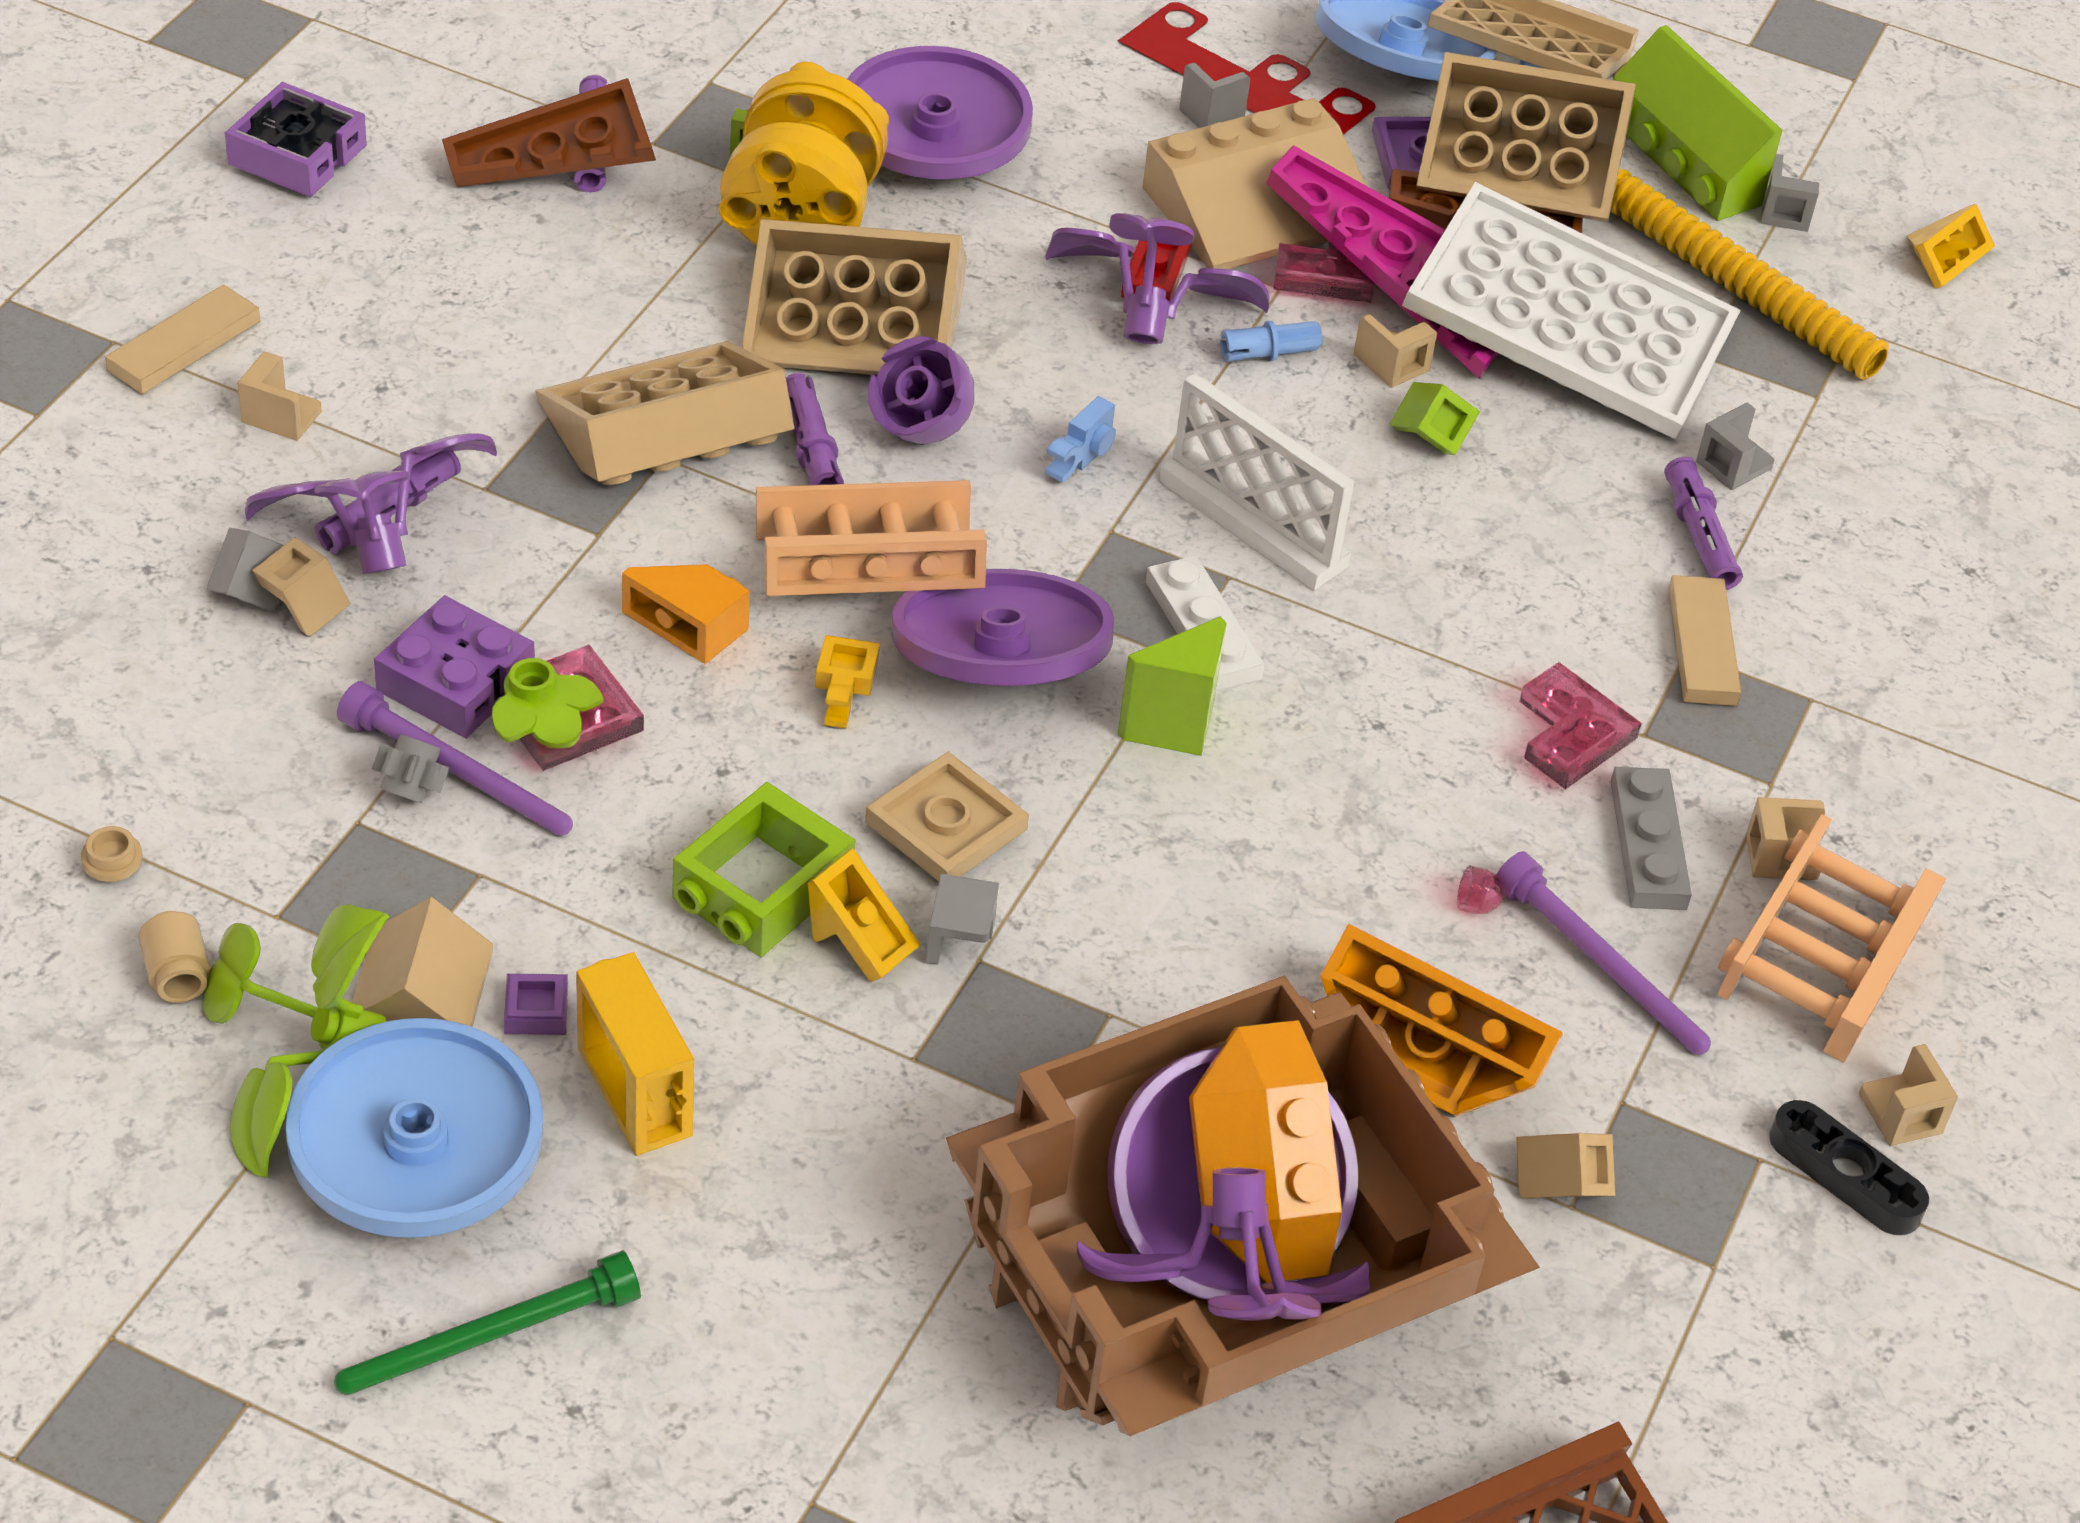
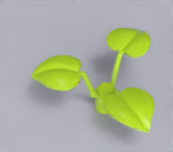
M350 904L340 905L330 913L319 933L311 959V969L314 976L317 977L313 984V991L318 1007L252 982L249 977L258 962L261 950L256 931L246 924L234 923L224 932L218 950L219 957L214 961L210 969L207 986L203 994V1009L206 1017L210 1021L220 1024L229 1021L236 1013L245 991L251 995L312 1017L311 1037L314 1041L319 1042L320 1047L323 1049L322 1051L272 1056L268 1059L265 1070L253 1068L245 1077L233 1105L230 1119V1135L238 1159L255 1175L269 1178V1157L283 1124L292 1092V1078L287 1066L311 1064L322 1052L342 1038L366 1027L387 1022L384 1015L365 1010L362 1005L344 999L343 995L382 926L390 917L388 914Z

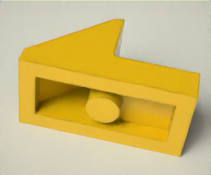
M854 848L845 852L808 882L811 928L814 941L819 942L836 934L870 982L885 976L921 945Z

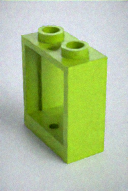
M766 781L673 858L672 898L677 900L678 904L688 913L699 915L721 930L729 941L737 945H743L761 958L810 916L808 882L845 852L852 848L855 849L856 840ZM756 837L802 867L801 870L762 903L715 872Z

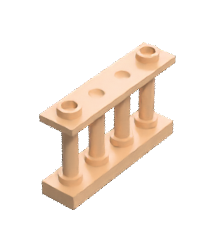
M970 480L756 487V539L765 540V588L767 596L985 588L987 538L984 530H969Z
M1821 814L1810 834L1800 829L1784 858L1792 864L1746 940L1742 942L1734 937L1718 966V969L1727 974L1717 995L1728 1000L1743 975L1826 1019L1824 1022L1825 1026L1834 1030L1823 1052L1844 1063L1928 915L1946 878L1925 868L1914 888L1903 883L1901 888L1821 847L1820 843L1832 820ZM1810 866L1889 907L1888 914L1897 919L1894 924L1884 919L1879 924L1799 881L1807 867ZM1786 902H1789L1869 944L1867 950L1875 954L1873 961H1870L1862 956L1858 961L1777 917ZM1766 938L1847 981L1845 987L1854 991L1851 999L1842 994L1835 998L1755 954Z

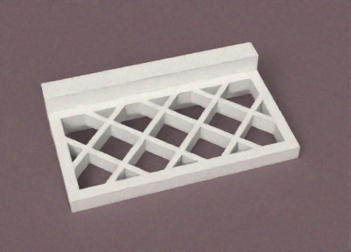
M1194 372L1186 377L1183 382L1173 458L1160 466L1158 482L1313 591L1347 569L1350 564L1352 551L1343 546V540L1355 481ZM1199 399L1208 404L1215 421L1208 422L1199 404ZM1236 424L1247 431L1255 448L1247 449ZM1220 429L1232 454H1224L1213 431ZM1194 436H1198L1203 448L1196 443L1193 444ZM1275 452L1287 458L1295 475L1287 477ZM1260 457L1271 481H1263L1252 458ZM1237 463L1242 475L1232 469L1230 464ZM1316 479L1334 491L1332 503L1327 504ZM1300 484L1311 507L1310 509H1303L1292 487L1293 485ZM1276 490L1282 503L1271 496L1269 491ZM1316 518L1322 530L1310 523L1309 519Z

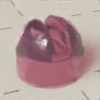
M1467 866L1458 889V909L1474 914H1488L1495 910L1503 900V884L1498 875L1485 868Z

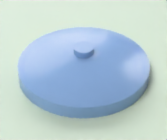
M1319 0L1315 11L1317 26L1334 44L1368 63L1411 77L1439 81L1445 52L1494 60L1497 52L1428 27L1430 13L1443 4L1444 0Z
M429 1018L400 1019L375 1024L358 1030L331 1045L307 1067L292 1092L286 1114V1138L289 1160L299 1184L307 1195L329 1215L354 1228L373 1234L404 1238L428 1237L457 1231L473 1225L498 1211L521 1190L531 1176L538 1162L543 1141V1106L540 1092L535 1079L524 1062L501 1041L481 1030L453 1021Z

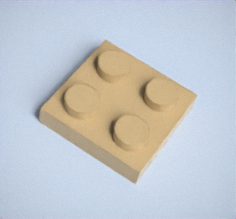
M949 751L866 807L865 814L866 824L938 882L941 874L961 877L1025 832L1028 829L1029 814Z

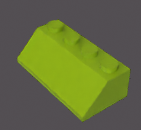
M1667 25L1659 27L1613 77L1615 81L1636 84L1627 137L1716 221L1762 206L1783 130Z

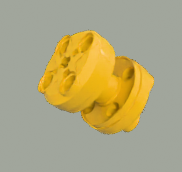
M803 61L796 63L790 68V71L769 79L758 89L753 97L744 122L743 140L732 152L722 175L719 214L723 221L737 229L747 240L756 246L761 219L860 227L867 205V187L878 174L887 149L889 115L880 104L874 102L856 84L839 75L827 72L822 66L813 62Z

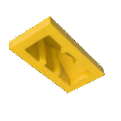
M1977 204L1969 205L1907 235L1934 288L1943 287L1995 247Z

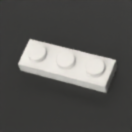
M1196 555L1147 568L1146 584L1177 634L1219 616L1227 623L1216 691L1262 679L1265 665Z

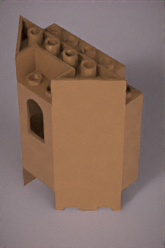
M1285 975L1019 1072L1014 1113L946 1137L952 1161L956 1162L974 1191V1196L964 1199L977 1246L978 1248L986 1247L995 1262L993 1281L989 1285L995 1308L1018 1300L1059 1366L1061 1374L1056 1408L1067 1411L1080 1407L1082 1418L1100 1425L1116 1421L1119 1431L1128 1436L1143 1432L1540 1268L1504 1218L1502 1207L1493 1195L1495 1189L1493 1188L1488 1171L1481 1163L1474 1162L1459 1141L1457 1131L1451 1120L1439 1114L1426 1096L1419 1076L1413 1070H1407L1394 1052L1389 1036L1384 1028L1379 1024H1374L1360 1004L1351 1007L1341 992L1310 1003L1305 996H1299ZM1299 1020L1327 1081L1328 1092L1337 1102L1347 1121L1354 1141L1358 1163V1188L1353 1215L1347 1231L1338 1246V1252L1331 1260L1328 1275L1358 1267L1367 1261L1369 1264L1370 1294L1348 1303L1321 1304V1315L1314 1318L1282 1319L1276 1316L1270 1320L1246 1321L1213 1315L1208 1310V1301L1177 1291L1161 1280L1148 1282L1111 1281L1100 1278L1086 1270L1077 1255L1078 1241L1086 1247L1100 1252L1134 1254L1120 1233L1113 1215L1107 1185V1165L1109 1149L1116 1125L1135 1092L1149 1077L1170 1062L1197 1051L1224 1047L1234 1027ZM1324 1276L1310 1277L1309 1279H1314V1278H1319V1277H1324Z

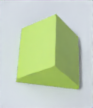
M1221 616L1128 655L1118 734L1124 741L1199 756L1202 755L1215 700L1227 625Z

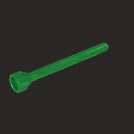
M624 1250L597 1260V1267L589 1269L587 1272L588 1277L344 1368L336 1374L334 1386L339 1393L350 1395L596 1301L601 1307L611 1303L614 1308L636 1301L641 1298V1291L635 1270Z

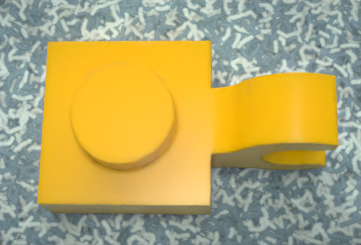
M825 635L815 676V688L827 690L825 704H828L824 725L846 729L853 694L870 696L879 661L880 643Z

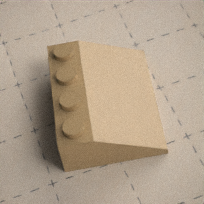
M1445 52L1416 189L1466 197L1474 182L1533 210L1608 222L1625 146L1636 84Z
M1315 98L1148 141L1142 188L1168 220L1184 224L1193 229L1194 241L1192 242V249L1208 268L1231 269L1328 242L1320 232L1266 184L1271 169L1293 145L1360 183L1366 184L1339 125Z
M761 219L742 348L780 367L878 375L881 367L885 364L881 359L888 349L905 339L926 336L935 339L937 342L945 343L951 348L961 307L967 263L962 235Z
M728 341L535 390L539 404L580 470L604 485L624 483L632 478L633 472L648 468L655 472L672 470L681 465L682 459L699 455L700 458L720 457L730 452V446L745 442L749 445L769 444L778 439V433L795 429L784 368Z

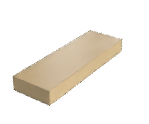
M223 284L106 355L107 371L143 395L259 323V307Z
M1672 575L1668 589L1683 702L1737 706L1741 695V687L1725 579Z

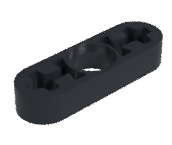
M1793 1100L1784 1103L1778 1109L1769 1134L1771 1145L1777 1153L1880 1230L1892 1235H1907L1917 1230L1929 1204V1194L1919 1180L1817 1105L1803 1100ZM1801 1128L1805 1129L1799 1134L1794 1133L1795 1131H1798ZM1827 1144L1824 1153H1819L1818 1151L1821 1152L1823 1150L1824 1145ZM1838 1158L1851 1159L1862 1167L1864 1174L1860 1176L1845 1175L1834 1166L1833 1160ZM1873 1181H1877L1873 1190H1870ZM1898 1200L1904 1202L1897 1208L1891 1205L1896 1203Z

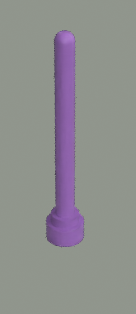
M357 681L342 696L337 708V718L356 731L368 730L369 732L379 730L396 741L399 734H403L437 746L441 750L436 762L450 767V773L556 835L564 836L572 830L573 821L568 814L390 711L389 703L384 700L383 693L363 681Z
M1521 851L1516 853L1502 865L1494 878V885L1511 901L1519 900L1522 904L1531 903L1690 1052L1702 1055L1710 1049V1038L1702 1029L1546 887L1547 879L1542 875L1543 867L1527 852Z

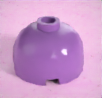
M926 336L905 339L888 349L881 359L885 364L881 367L877 377L872 374L868 384V404L875 420L897 438L920 445L940 442L957 433L969 419L974 406V379L963 358L945 343L937 342L935 339Z

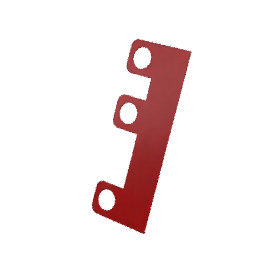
M1180 2L1167 4L1118 40V42L1183 76L1185 65L1196 63L1214 81L1244 72L1250 77L1246 108L1254 113L1302 101V98L1290 93V91L1311 74L1310 70L1304 65L1280 54L1269 56L1249 72L1193 43L1186 38L1207 24L1208 18L1206 15ZM1180 10L1190 13L1194 17L1195 22L1189 27L1180 28L1170 25L1165 17L1171 11ZM1286 63L1296 69L1297 76L1294 79L1282 81L1271 77L1267 70L1272 64ZM1342 87L1334 89L1319 101L1322 107L1337 122L1343 135L1376 108L1372 100ZM1342 96L1353 97L1360 101L1362 110L1356 114H1343L1334 109L1332 102L1334 99Z

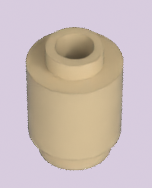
M176 911L161 912L149 919L141 927L138 939L150 986L158 992L163 1000L168 1002L182 1003L197 998L206 989L207 978L210 974V965L197 919L190 914Z

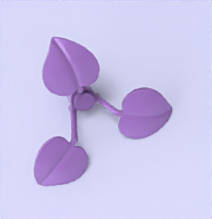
M1116 213L1110 217L1109 227L1117 236L1124 239L1147 241L1148 244L1143 285L1136 287L1135 294L1133 293L1129 257L1133 256L1134 248L1129 244L1116 241L1110 234L1079 228H1059L1053 232L1046 251V260L1064 256H1108L1120 258L1125 297L1123 312L1127 313L1123 336L1134 342L1161 344L1164 338L1167 319H1175L1177 306L1188 288L1203 294L1246 301L1261 308L1265 313L1269 309V292L1258 278L1248 273L1228 269L1201 268L1198 274L1187 273L1182 278L1171 300L1165 299L1166 291L1152 286L1157 242L1181 246L1191 244L1194 241L1193 229L1172 220L1162 218L1145 219L1142 216L1127 213Z
M466 433L453 435L401 452L400 471L373 472L362 475L355 480L350 478L319 480L267 488L248 497L245 506L246 519L249 521L263 508L296 494L326 497L331 502L349 535L351 547L357 546L363 575L404 567L407 564L400 536L408 535L406 512L411 468L413 465L433 454L444 451L476 450L497 456L495 442L490 436L485 434ZM399 482L395 523H392L390 513L375 515L370 493L378 486ZM338 494L361 499L365 517L357 519L359 530L356 528Z
M1236 1167L1213 1170V1205L1201 1206V1223L1192 1248L1185 1255L1106 1253L1086 1247L1079 1241L1077 1242V1255L1081 1264L1086 1270L1100 1278L1119 1282L1157 1281L1181 1277V1272L1196 1269L1212 1226H1218L1220 1238L1243 1240L1249 1295H1225L1208 1300V1310L1210 1313L1230 1319L1261 1321L1270 1320L1276 1316L1282 1319L1314 1318L1321 1315V1304L1348 1303L1370 1294L1369 1264L1367 1261L1358 1267L1324 1277L1289 1282L1284 1279L1268 1220L1266 1171L1262 1169ZM1259 1235L1272 1280L1271 1283L1261 1284V1288L1256 1239L1259 1238Z

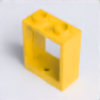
M635 952L613 959H603L589 967L577 970L578 1051L635 1156L693 1136L694 1057Z

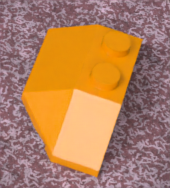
M1350 924L1347 925L1320 975L1327 996L1341 992L1351 1007L1360 1004L1373 1023L1379 1024L1384 1028L1391 1041L1392 1049L1407 1070L1411 1069L1419 1076L1425 1094L1431 1103L1454 1117L1535 1088L1563 1036L1562 1031Z
M1299 1020L1234 1027L1226 1040L1227 1043L1212 1061L1189 1096L1201 1206L1213 1205V1170L1236 1167L1265 1170L1268 1220L1284 1279L1287 1281L1326 1276L1329 1274L1342 1214L1327 1081ZM1213 1225L1210 1233L1245 1264L1243 1240L1222 1239L1219 1237V1227ZM1259 1235V1238L1256 1239L1259 1279L1264 1283H1271L1272 1280Z

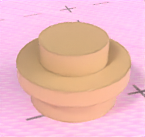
M106 826L95 830L89 835L81 852L83 869L90 877L99 881L115 882L133 875L140 868L143 855L140 843L128 830L118 826Z

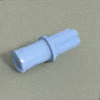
M1266 321L1263 326L1222 330L1221 338L1226 340H1220V346L1225 362L1256 357H1268L1269 361H1274L1281 354L1316 351L1322 345L1323 338L1320 324L1316 321L1275 325L1273 321Z

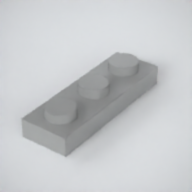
M1614 766L1610 783L1630 907L1687 910L1692 894L1670 769Z

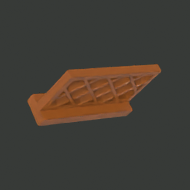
M1618 1421L1397 1519L1395 1523H1520L1518 1521L1529 1516V1523H1539L1542 1511L1551 1506L1579 1515L1577 1523H1588L1589 1519L1598 1523H1668L1626 1454L1633 1443ZM1617 1477L1631 1500L1628 1516L1594 1505L1597 1486ZM1585 1492L1583 1500L1573 1497ZM1639 1515H1640L1641 1519L1643 1520V1522L1638 1521V1516H1639Z

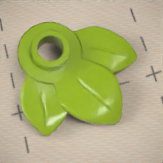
M526 658L516 662L504 680L505 695L492 707V722L495 732L505 742H512L532 733L537 742L550 748H568L574 746L582 734L579 712L599 706L604 702V698L598 687L589 679L580 675H558L549 662L539 658Z

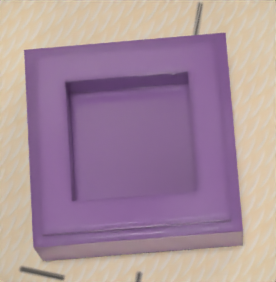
M507 973L504 1034L566 1035L568 974Z

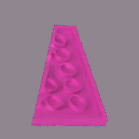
M1293 145L1271 169L1266 184L1419 324L1426 322L1437 332L1436 340L1480 379L1499 353L1477 342L1470 341L1464 336L1432 320L1425 319L1402 306L1408 290L1445 229Z

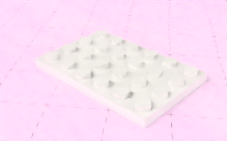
M1474 182L1414 280L1402 304L1403 307L1419 314L1425 319L1432 320L1470 341L1477 342L1510 358L1515 363L1524 365L1555 380L1560 385L1569 387L1608 408L1647 425L1649 428L1676 439L1741 311Z

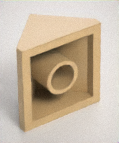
M431 896L384 923L366 954L352 1003L362 1005L365 1010L384 1015L387 1022L410 1018H429L453 1021L473 1027L493 954V943Z

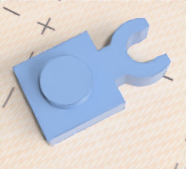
M1097 396L1069 422L1068 434L1064 438L1059 437L1055 439L1048 447L1047 454L1055 457V459L1047 466L1045 474L1060 482H1065L1076 468L1083 470L1095 457L1105 455L1111 448L1116 436V430L1113 428L1115 404Z

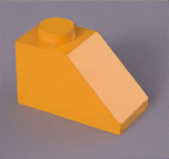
M708 564L629 567L622 572V613L704 664L708 663L749 628L750 590L742 586L736 579L727 577Z

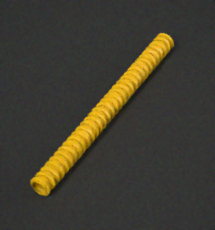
M1619 169L1611 205V212L1613 214L1622 216V220L1629 224L1633 223L1634 228L1644 231L1646 236L1656 239V242L1661 246H1667L1670 252L1678 254L1679 258L1685 262L1690 261L1691 266L1697 270L1701 269L1702 273L1706 276L1713 277L1716 283L1724 284L1725 289L1728 291L1736 292L1737 297L1740 299L1748 300V304L1752 307L1760 308L1761 313L1771 316L1772 320L1776 323H1783L1784 328L1788 331H1795L1796 336L1800 339H1807V343L1814 348L1819 347V351L1826 356L1831 355V359L1837 364L1843 363V367L1849 372L1855 371L1856 376L1861 380L1872 377L1881 369L1888 356L1889 344L1882 339L1877 340L1875 334L1870 331L1865 332L1864 327L1860 324H1853L1852 319L1846 315L1841 316L1840 311L1834 307L1829 308L1828 303L1822 299L1817 300L1816 295L1810 291L1805 292L1804 287L1798 283L1793 284L1792 279L1787 276H1781V272L1775 268L1769 269V264L1763 260L1758 261L1757 256L1751 252L1746 253L1745 248L1739 244L1734 245L1733 240L1723 237L1722 233L1716 229L1711 230L1710 225L1704 221L1700 222L1699 218L1695 215H1688L1686 209L1681 206L1677 207L1674 201L1665 199V195L1662 193L1654 192V188L1648 184H1643L1642 180L1636 176L1632 177L1631 173L1627 170Z

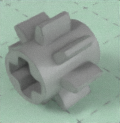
M399 734L395 748L380 744L371 769L385 774L380 789L422 803L426 789L441 793L450 767L436 762L441 748Z

